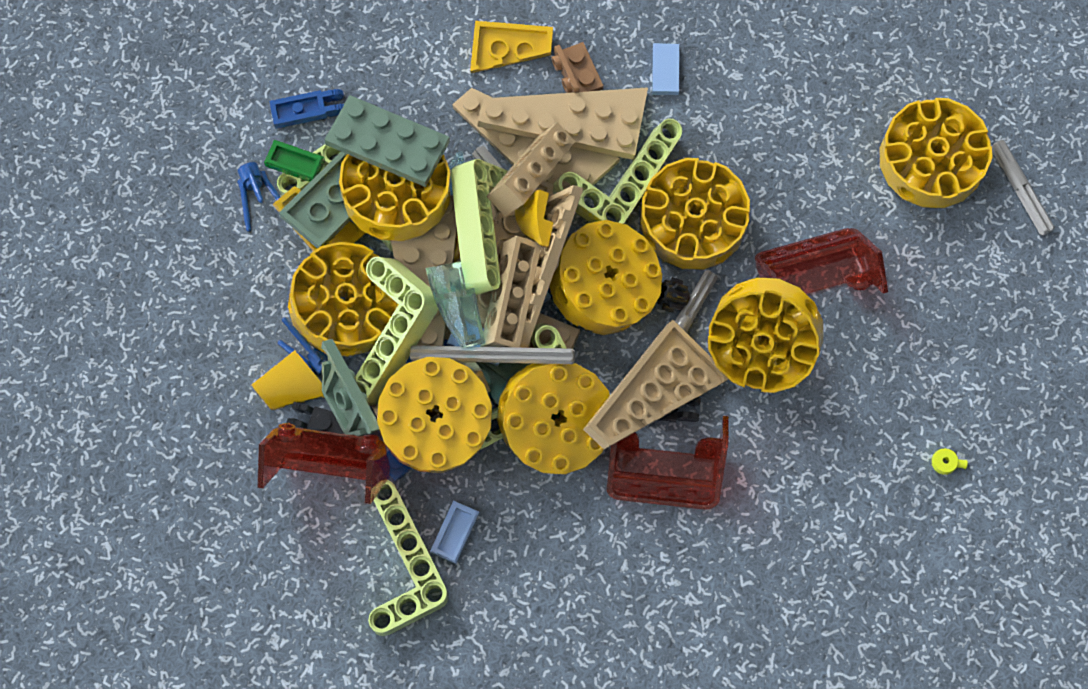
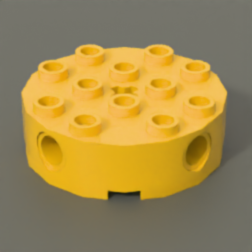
M935 98L934 100H924L921 102L918 100L907 104L893 117L880 146V168L887 184L902 199L924 208H946L963 202L978 188L991 163L992 146L987 135L988 130L984 121L968 106L949 98Z
M347 154L341 163L339 185L347 214L361 231L380 240L405 241L424 235L441 221L450 204L451 173L443 154L428 184L424 187Z
M684 158L665 165L650 179L642 198L641 230L648 243L663 261L681 269L704 270L723 263L738 250L749 224L750 199L742 181L728 167L717 162L711 163L699 160V158Z
M603 220L587 223L565 240L559 257V265L553 274L549 287L554 303L568 321L576 326L580 325L584 329L592 331V333L608 335L626 330L652 311L661 294L662 271L656 252L643 235L626 224Z
M347 242L320 246L302 261L293 274L288 301L289 314L293 326L314 348L325 353L322 349V342L333 339L341 355L349 357L369 352L383 332L399 304L367 276L366 267L368 262L374 257H380L374 254L373 250L361 244Z
M754 278L736 284L721 298L709 325L708 350L716 367L731 382L744 388L746 385L753 389H761V392L775 393L799 384L810 375L823 344V319L815 302L799 287L781 279Z
M425 357L405 364L388 379L378 400L377 423L385 446L400 463L419 472L444 473L463 466L480 451L491 428L492 404L484 383L469 367L450 358ZM433 408L438 409L439 414L443 416L442 418H437L436 422H431L430 416L426 415L427 412H432Z
M533 363L527 365L522 371H518L509 379L499 398L497 421L504 442L524 464L542 473L567 474L585 468L604 449L583 429L609 398L610 393L596 374L576 363ZM559 412L560 417L553 420L551 418L552 414H558Z

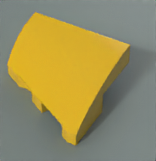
M537 190L532 193L523 205L515 210V217L523 234L539 245L548 247L553 222L544 219L549 193Z
M295 350L251 385L271 410L283 408L285 405L293 404V402L304 403L306 400L318 397L325 398L322 393V382Z

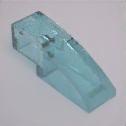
M461 261L426 268L429 285L444 322L462 349L484 344L485 340L475 288L466 289Z

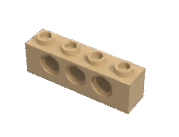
M556 122L535 139L486 197L506 217L527 201L572 147L575 140Z
M515 236L502 243L499 257L501 284L498 289L492 291L480 347L520 348L541 245L537 242Z

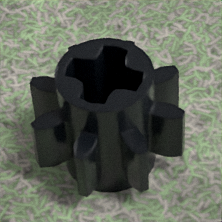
M674 277L670 281L664 280L661 283V294L657 300L658 304L663 305L662 310L673 313L675 309L681 310V308H684L690 298L688 286L683 285V280Z

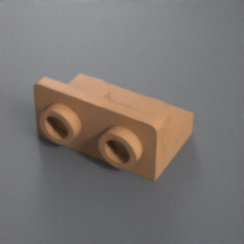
M584 42L563 50L560 45L554 46V56L551 57L555 70L557 72L561 70L564 78L561 80L566 93L603 90L602 81Z

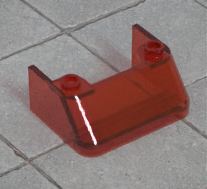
M854 228L841 229L762 251L754 257L760 278L781 279L799 287L806 294L843 283L854 288V290H865L874 284L883 294L888 292L882 251L859 230Z
M723 416L720 438L707 437L699 440L695 446L694 454L639 448L640 439L636 432L611 445L607 493L613 499L704 510L712 509L718 505L729 443V416Z
M283 423L278 425V428L273 429L259 444L257 488L263 489L278 471L283 468L366 480L365 503L371 504L390 477V463L385 443L375 435L360 437L296 428L293 424Z

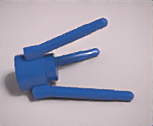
M256 162L246 163L238 169L240 179L237 183L241 192L246 231L248 232L251 231V220L246 188L254 190L259 203L264 201L259 189L263 183L276 200L280 198L265 171H260Z
M286 317L282 318V322L309 353L306 356L309 361L301 354H299L313 372L321 375L322 362L328 361L327 354L316 348L313 349ZM282 340L278 341V345L289 354L294 351L293 348Z

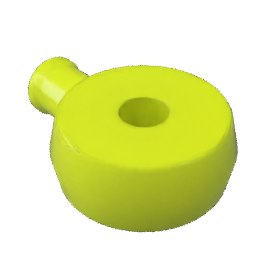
M947 448L937 450L933 454L931 461L934 470L943 475L951 474L957 468L966 469L968 465L967 460L958 459L956 453ZM943 459H946L948 463L945 464Z

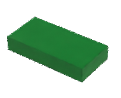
M274 140L264 165L276 171L311 182L320 173L325 158L324 156Z

